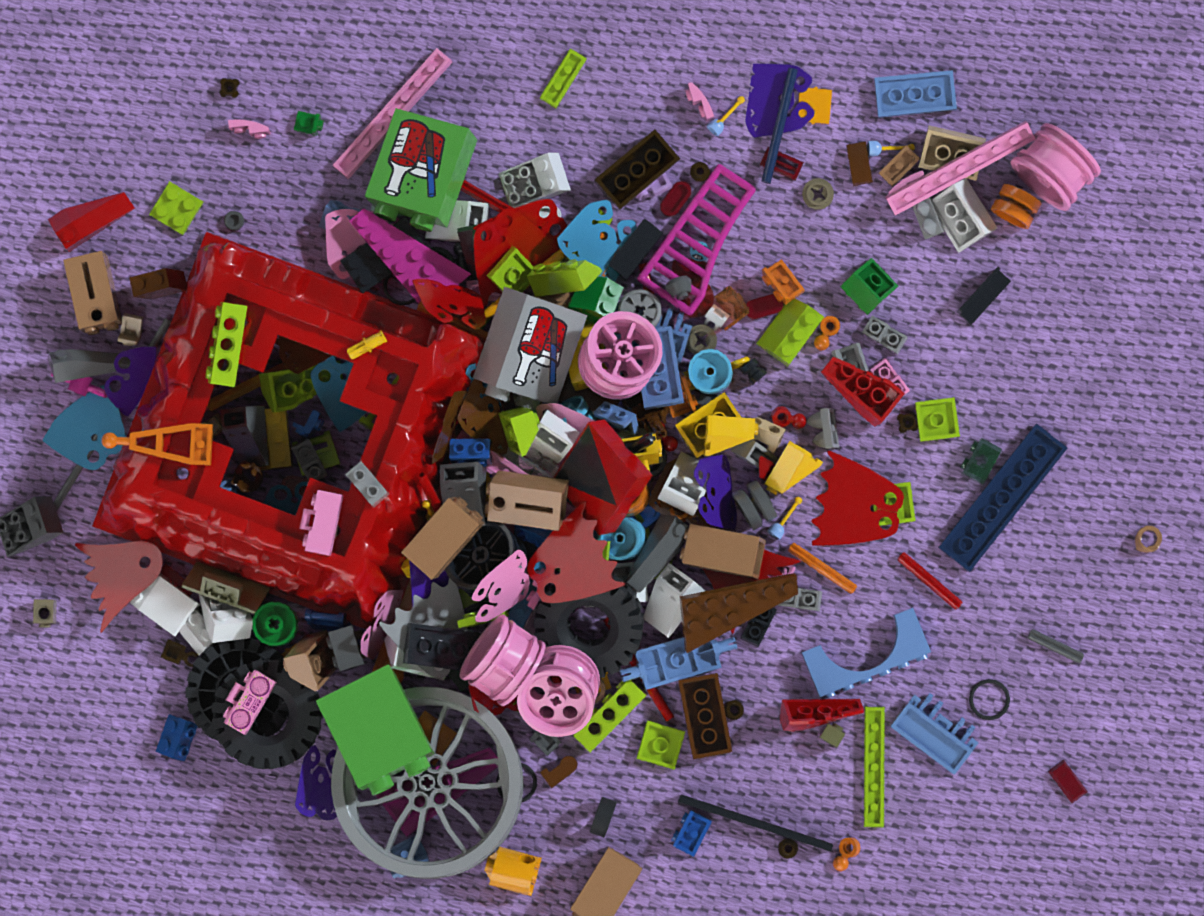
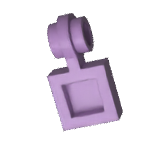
M666 173L661 175L635 198L642 201L649 197V191L651 190L656 197L672 189V184Z

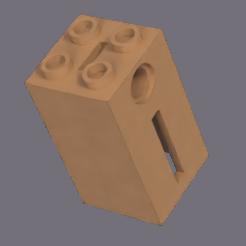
M103 251L64 259L63 262L79 330L88 333V335L99 334L101 329H107V331L119 329L118 325L122 324V317L108 256ZM102 314V318L96 321L97 315Z
M498 470L496 475L492 476L491 483L487 484L486 494L489 495V502H486L485 514H488L487 521L559 531L562 521L566 518L569 480Z
M461 497L448 498L401 552L431 580L439 577L485 524L482 521L483 517L476 510H469L466 507L468 503Z
M690 524L689 528L685 530L684 540H686L685 548H682L680 554L683 564L742 577L759 578L766 540L763 538Z
M608 846L570 908L573 911L572 915L614 916L643 867Z

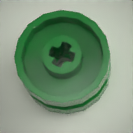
M269 602L262 605L256 611L253 617L252 628L255 636L262 643L269 646H282L289 643L296 636L299 629V620L296 612L290 606L280 602ZM274 621L280 622V624H278V628L273 627Z

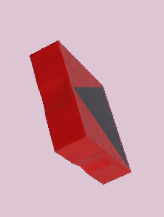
M603 419L588 422L553 478L569 480L567 498L576 508L583 502H586L583 517L586 520H597L594 530L598 535L616 532L629 512L631 504L641 494L653 475L638 457L630 452L619 435Z

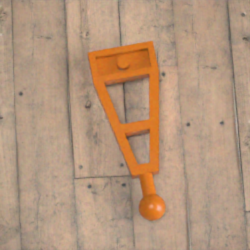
M191 423L132 432L130 437H117L114 433L108 432L103 435L101 442L108 449H112L116 445H129V450L189 465L211 466L213 424ZM191 430L190 458L163 452L164 434ZM156 436L155 450L137 446V438Z

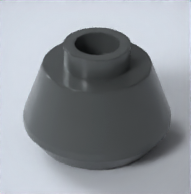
M688 276L676 277L668 281L665 288L673 298L683 300L688 298V294L691 293L692 280Z

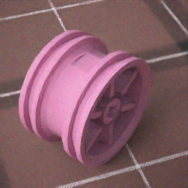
M624 311L609 313L594 324L580 348L578 368L582 379L593 392L602 397L625 399L634 396L646 386L661 362L663 351L660 335L647 319L638 314ZM614 333H619L621 338L617 340ZM635 341L639 346L633 347L632 342ZM599 344H604L605 349L600 350ZM636 360H641L643 364L640 366ZM602 363H604L608 369H604L602 367ZM626 372L627 376L623 377L620 373Z

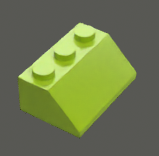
M573 259L565 263L557 261L550 265L538 264L533 267V270L527 277L536 297L584 291L602 273V269L587 260L577 261Z
M794 299L783 306L756 345L789 367L824 316L809 305Z
M523 406L499 412L509 450L521 457L526 456L539 430L537 424H540L537 413H533L532 410Z

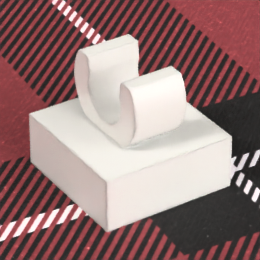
M714 304L705 315L707 319L704 324L707 325L709 321L715 323L713 330L716 331L724 325L730 315Z

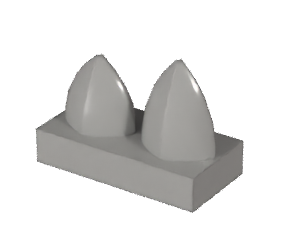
M932 197L912 206L925 240L945 232Z
M833 408L820 409L819 412L813 414L807 420L808 425L815 428H823V431L818 433L812 442L826 449L839 448L835 411Z

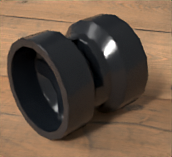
M753 358L740 369L743 375L748 374V381L751 385H754L767 374L764 368L758 367L759 362L756 358Z

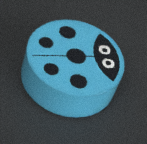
M699 242L700 244L709 249L706 243ZM690 248L692 259L696 261L708 259L694 248Z

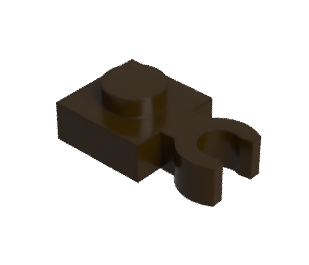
M168 639L160 658L178 665L183 660L187 666L194 667L189 662V657H198L199 655L195 652L186 653L187 646Z

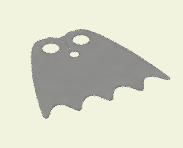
M450 578L446 587H441L432 582L431 594L427 599L414 595L413 608L410 611L395 608V622L389 625L379 622L381 628L403 652L405 650L408 623L468 631L467 628L458 627L457 621L463 619L465 613L458 587ZM418 665L427 674L437 679L445 677L450 672V669L437 671L434 667Z

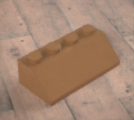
M327 630L304 635L283 658L284 669L288 672L290 678L313 691H318L336 670L332 660L335 654L333 649H329L326 640L329 637Z

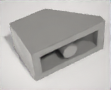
M754 440L736 445L731 449V452L759 469L760 456L769 459L774 464L779 459Z

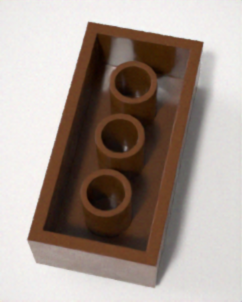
M718 673L678 680L693 760L733 752Z

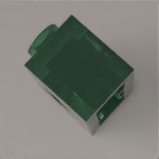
M980 438L979 441L975 440L969 450L972 454L969 459H964L960 468L963 469L962 475L983 485L1002 449ZM982 456V461L985 463L977 465V460L975 459V457L978 458Z

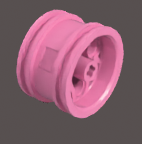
M1045 123L1034 134L1035 140L1026 150H1020L1017 153V157L1011 160V166L1018 177L1040 198L1057 209L1067 211L1070 209L1071 204L1077 201V193L1085 184H1092L1094 177L1100 175L1101 169L1093 156L1071 135L1055 125Z

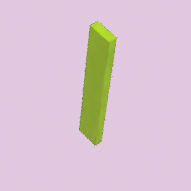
M864 707V827H884L885 707Z

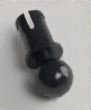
M457 242L453 246V251L458 258L454 259L459 267L469 272L461 243Z

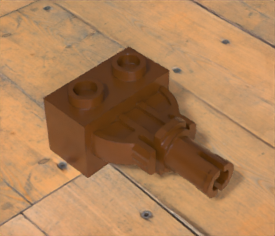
M642 392L622 401L625 410L636 414L638 427L644 428L645 431L649 432V426L651 431L656 434V439H662L660 433L663 438L667 436V431L660 420L666 424V416L670 413L668 406L645 410Z

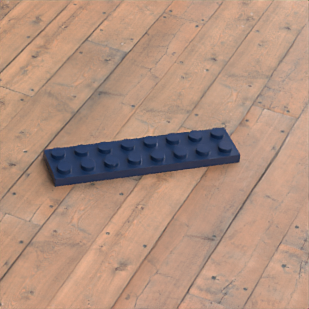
M1036 423L938 548L970 572L1068 448Z

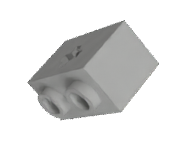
M362 461L345 474L373 507L389 495Z

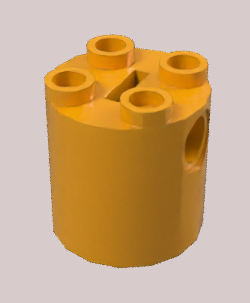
M499 846L496 852L488 856L484 871L490 880L489 885L532 896L533 884L536 882L542 857Z

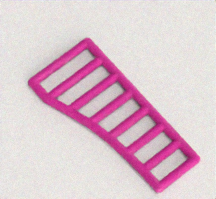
M718 164L638 275L637 281L687 315H692L705 297L709 279L724 240L738 216L755 193L756 188L723 165ZM720 174L746 190L740 200L714 183ZM709 189L735 206L730 216L703 199ZM698 205L725 223L720 233L692 215ZM686 221L716 240L712 250H709L681 231ZM675 237L708 258L705 270L669 246ZM664 252L702 277L699 289L691 284V294L695 298L689 306L681 300L673 298L669 292L647 278L653 268L670 280L680 277L658 262Z

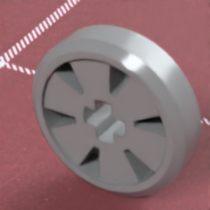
M633 290L623 296L619 302L618 311L636 313V308L639 307L640 310L644 309L643 315L640 316L647 319L654 327L658 325L662 313L661 304L654 294L646 290Z

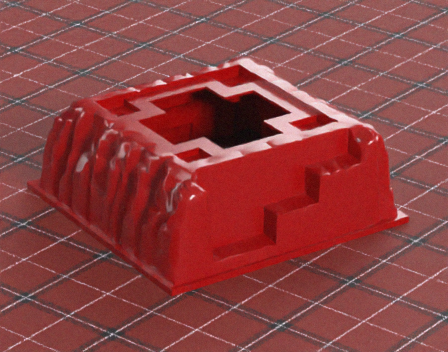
M206 232L186 282L187 290L182 292L169 329L163 338L162 347L127 437H130L132 432L191 423L201 424L216 385L208 383V379L205 377L207 366H211L212 360L209 358L210 346H214L215 338H212L213 326H217L218 318H215L217 305L220 306V302L247 306V324L244 326L238 364L264 373L278 335L354 363L340 402L377 415L360 461L381 483L389 495L373 507L353 483H351L349 491H345L310 478L295 516L220 487L233 454V448L212 441L211 466L189 465L129 450V445H123L119 458L114 463V471L102 497L103 499L92 527L132 542H150L157 546L161 553L193 565L196 562H200L270 588V594L318 612L331 614L346 613V618L350 624L366 630L369 626L373 628L377 616L374 617L375 605L387 591L403 590V599L410 578H407L401 569L403 562L407 559L401 552L428 522L425 517L428 511L422 506V502L428 500L416 476L417 473L420 471L427 473L440 502L442 500L440 465L452 464L449 459L450 449L445 456L432 464L433 453L443 428L444 417L455 391L467 392L466 388L471 385V380L466 375V369L471 364L476 363L477 366L485 341L418 310L394 304L386 298L367 291L362 293L359 288ZM227 318L224 321L225 329L230 330L233 328L234 321L231 318ZM382 330L387 339L386 343L372 349L371 353L368 351L355 359L349 357L347 353L348 348L363 341L362 338L367 339ZM228 338L221 341V348L223 350L229 349L231 342ZM220 359L217 363V366L220 370L223 367L225 359ZM475 369L471 371L470 376L472 378L474 376ZM391 374L399 376L396 384L388 383V377ZM458 418L455 427L457 426L456 438L463 429L458 422ZM191 430L164 434L163 452L190 458ZM156 436L137 438V446L155 450ZM184 468L187 469V478L180 479L178 476L179 471ZM318 490L344 496L337 525L340 527L341 532L334 539L331 556L305 551V546H303L304 535L309 533L308 530L300 529L303 510L314 509V506H311L313 494H317ZM312 514L309 521L310 527H313L315 515ZM382 602L379 603L377 610L381 607Z

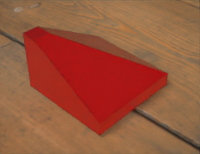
M760 456L759 477L766 481L775 464L769 459Z

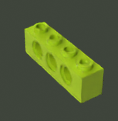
M220 302V306L217 305L215 318H218L217 326H213L212 338H215L214 346H210L209 358L212 360L211 366H207L205 376L210 384L235 387L247 306ZM227 318H231L234 321V326L230 330L224 327V321ZM225 338H228L231 342L227 350H223L220 345L221 341ZM220 359H226L228 363L224 370H220L217 366Z
M631 680L627 682L621 681L616 686L618 691L613 696L609 693L601 701L604 705L599 710L597 708L593 710L588 724L573 735L590 753L646 697ZM621 694H625L628 697V703L625 706H620L617 703V697ZM610 708L614 711V718L612 720L603 718V711ZM591 723H598L600 725V732L598 734H591L589 732V725Z

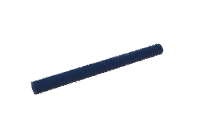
M788 68L761 182L771 184L798 73V70L794 68Z

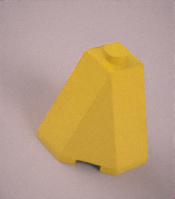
M706 416L704 456H711L754 439V435H758L759 424L755 423L754 418Z
M789 441L764 484L767 486L766 490L773 495H777V493L783 494L817 470L823 462L818 458H812L813 456L807 450Z

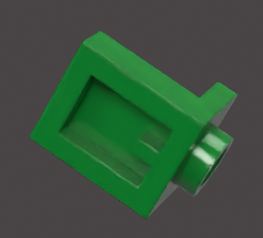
M298 111L294 131L317 136L318 131L321 132L323 129L324 120H321L320 114L316 113L315 115Z

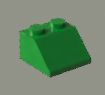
M871 258L840 287L868 315L899 286Z
M598 276L584 291L573 292L567 308L587 315L586 319L595 324L602 317L609 313H614L624 287L607 277Z

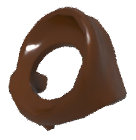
M242 461L235 469L231 485L237 486L242 493L254 492L263 482L262 470L254 462ZM244 469H252L251 475L253 477L256 475L255 481L251 482L243 473Z

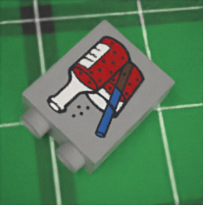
M504 287L473 378L488 384L484 394L507 402L510 392L518 394L515 404L535 411L541 401L557 403L587 315Z

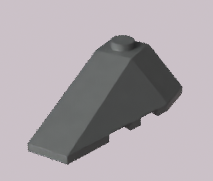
M75 349L57 350L49 353L48 362L54 381L58 383L117 372L114 368V360L119 353ZM128 357L120 358L118 362L121 369L128 368L130 366V359Z
M661 514L625 583L640 593L680 552L686 541L684 540L685 530L689 526L677 516Z

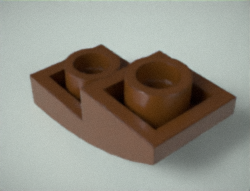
M866 141L846 145L853 186L873 183Z

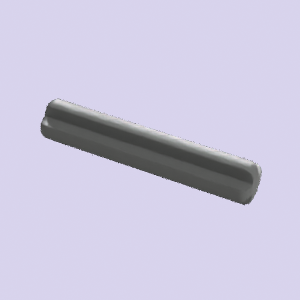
M1034 629L1028 634L1029 640L1077 663H1081L1084 658L1082 652Z

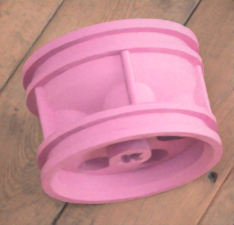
M565 645L546 647L536 671L517 697L518 710L523 720L537 732L548 736H569L582 730L591 719L600 686V675L597 666L588 655L576 648ZM549 676H560L562 681L554 684ZM576 686L582 691L578 694H571L569 688ZM534 687L542 688L545 694H538Z

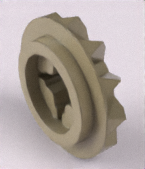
M812 179L803 188V201L808 207L815 210L825 209L833 200V187L824 179ZM823 187L821 194L823 198L818 197L813 201L815 194L812 190L819 191Z
M696 325L691 329L686 346L694 355L702 350L715 349L717 336L709 326ZM695 334L701 337L708 334V336L705 339L706 345L708 347H706L703 344L695 346V344H697L696 342L698 341V338Z

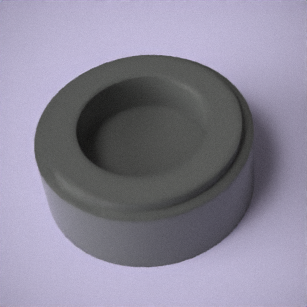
M230 211L224 218V224L229 230L238 231L244 225V217L238 211Z

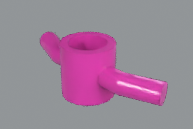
M91 377L64 381L69 383L68 390L86 397L89 391L107 398L104 389L91 384L93 380Z

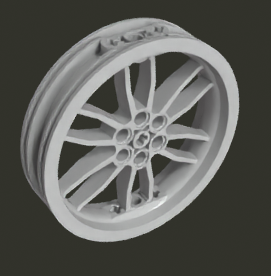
M438 687L405 689L404 692L412 707L424 705L442 706L430 743L435 754L427 758L429 763L434 759H439L441 762L440 767L437 770H433L430 767L413 777H409L406 770L401 777L391 776L393 783H397L398 792L380 799L360 802L358 801L355 780L338 748L331 777L333 804L338 820L350 841L362 854L379 866L413 878L437 879L454 876L468 871L485 861L488 856L501 846L511 832L517 820L523 797V770L520 757L505 727L486 707L476 700L474 701L479 713L474 711L470 697L453 690ZM451 708L464 713L465 717L455 740L445 754L441 756L436 754L439 732L447 711ZM474 719L494 740L498 758L474 761L448 769L447 763L459 746L469 720ZM492 764L498 766L500 780L496 783L479 785L459 783L458 774L480 766ZM445 775L453 777L451 785L445 786L442 781ZM426 778H429L430 781H433V784L430 785V788H427V786L423 785V782H426ZM412 781V790L404 791V782ZM502 787L504 800L495 823L488 833H484L474 818L451 798V793L454 789L486 790ZM442 793L445 795V802L443 804L435 802L437 794ZM423 796L425 798L424 806L417 807L415 805L416 798ZM407 797L409 803L395 823L388 843L383 848L363 828L360 823L358 808L382 805ZM450 804L462 813L481 835L482 839L470 849H466L454 833L443 811ZM430 808L436 809L446 831L462 850L461 854L439 861H414L413 858L423 836L426 817ZM415 810L420 812L417 833L408 857L405 859L391 853V849L401 826L411 812Z

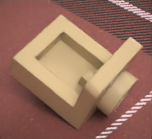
M124 313L117 341L122 342L126 346L137 345L141 339L144 317Z

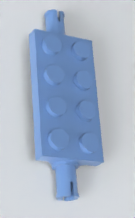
M684 637L638 650L634 654L637 661L636 666L621 669L620 675L629 673L628 676L621 677L623 682L640 677L644 689H651L722 668L719 656L723 652L737 649V643L728 645L729 643L736 642L734 637L718 642L713 639L686 653Z

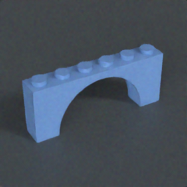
M911 608L893 615L896 624L894 647L889 656L880 665L870 670L851 671L838 666L828 658L821 645L802 652L801 654L818 696H824V699L836 695V690L842 688L843 692L854 688L853 684L861 681V684L872 681L871 676L879 673L881 677L891 673L890 669L897 666L898 669L909 666L908 661L915 658L917 662L928 658L927 654L931 650L914 609Z

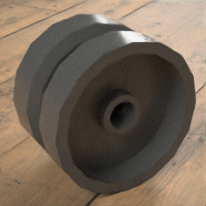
M757 480L747 484V491L750 497L742 489L732 493L736 505L753 531L762 526L759 513L768 522L778 517L769 496Z

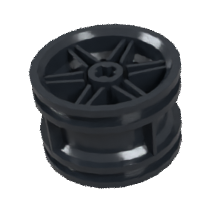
M485 517V526L478 530L446 567L445 571L448 577L472 598L474 591L480 583L479 579L481 577L483 579L515 551L521 550L524 552L527 565L532 556L526 545L503 523L487 521V517ZM527 566L524 571V573L528 574ZM494 582L490 584L485 598L476 602L483 605H497V603L489 602L488 593ZM484 588L479 590L478 595L483 594ZM498 588L495 591L494 595H498L501 591V588Z

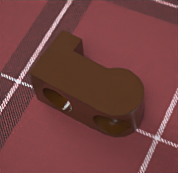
M566 756L552 771L549 772L545 768L540 774L549 786L553 788L577 769L578 762L574 757Z

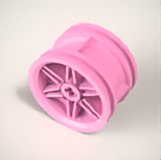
M504 614L500 615L487 626L472 646L461 667L460 678L464 681L468 680L471 686H475L487 694L493 701L497 700L499 705L505 706L522 691L536 671L544 655L546 644L541 640L537 641L536 636L531 635L516 625L514 621H508V617Z

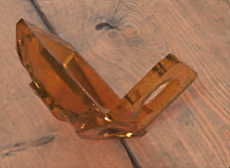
M727 286L714 296L721 308L733 320L732 323L724 328L725 331L749 314V308L743 301L744 298L731 286Z

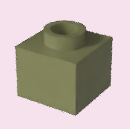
M834 722L832 725L827 724L819 738L837 748L845 736V733L842 732L844 728Z

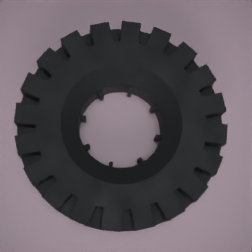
M613 576V580L618 582L623 581L617 576ZM551 583L550 588H546L544 591L545 594L548 596L553 595L556 591V586ZM629 585L573 601L545 603L540 600L534 617V636L537 637V641H543L546 647L565 645L584 652L597 666L600 678H604L608 671L611 675L620 671L621 665L626 666L632 660L633 654H636L643 633L644 615L641 613L642 606L638 598L634 599V591ZM582 606L599 608L601 612L607 615L610 629L599 639H583L571 630V621H568L569 615Z
M247 638L218 642V644L206 649L204 654L196 659L193 664L194 667L192 671H189L187 678L186 698L188 699L187 707L189 713L192 714L193 721L198 728L204 731V734L211 739L217 740V734L212 725V705L216 699L215 694L219 686H222L221 683L224 678L236 671L238 667L252 663V661L275 660L283 662V656L277 650L261 641ZM272 693V696L269 695L252 724V729L259 735L263 736V733H266L268 737L274 735L288 720L286 716H289L288 706L286 703H282L284 700L277 694Z
M258 660L244 664L224 679V683L222 686H219L215 694L216 699L212 705V725L217 734L216 738L231 757H234L238 762L257 769H274L290 765L305 755L310 747L314 745L315 739L320 733L323 715L316 700L320 699L319 693L290 678L281 661ZM254 670H257L275 680L277 683L270 696H272V693L277 694L284 700L282 703H286L288 706L289 716H286L288 722L283 730L279 729V733L274 736L268 737L266 733H263V736L257 734L252 729L253 725L248 733L244 735L224 723L226 719L223 717L225 711L229 706L232 708L234 705L227 701L226 698L235 682L242 686L246 685L243 681L249 671L253 673ZM240 690L235 698L236 701L240 700L244 691Z

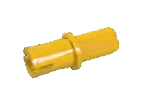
M381 330L367 339L362 338L363 341L348 348L347 353L351 359H355L368 351L371 353L372 349L386 343L387 339Z

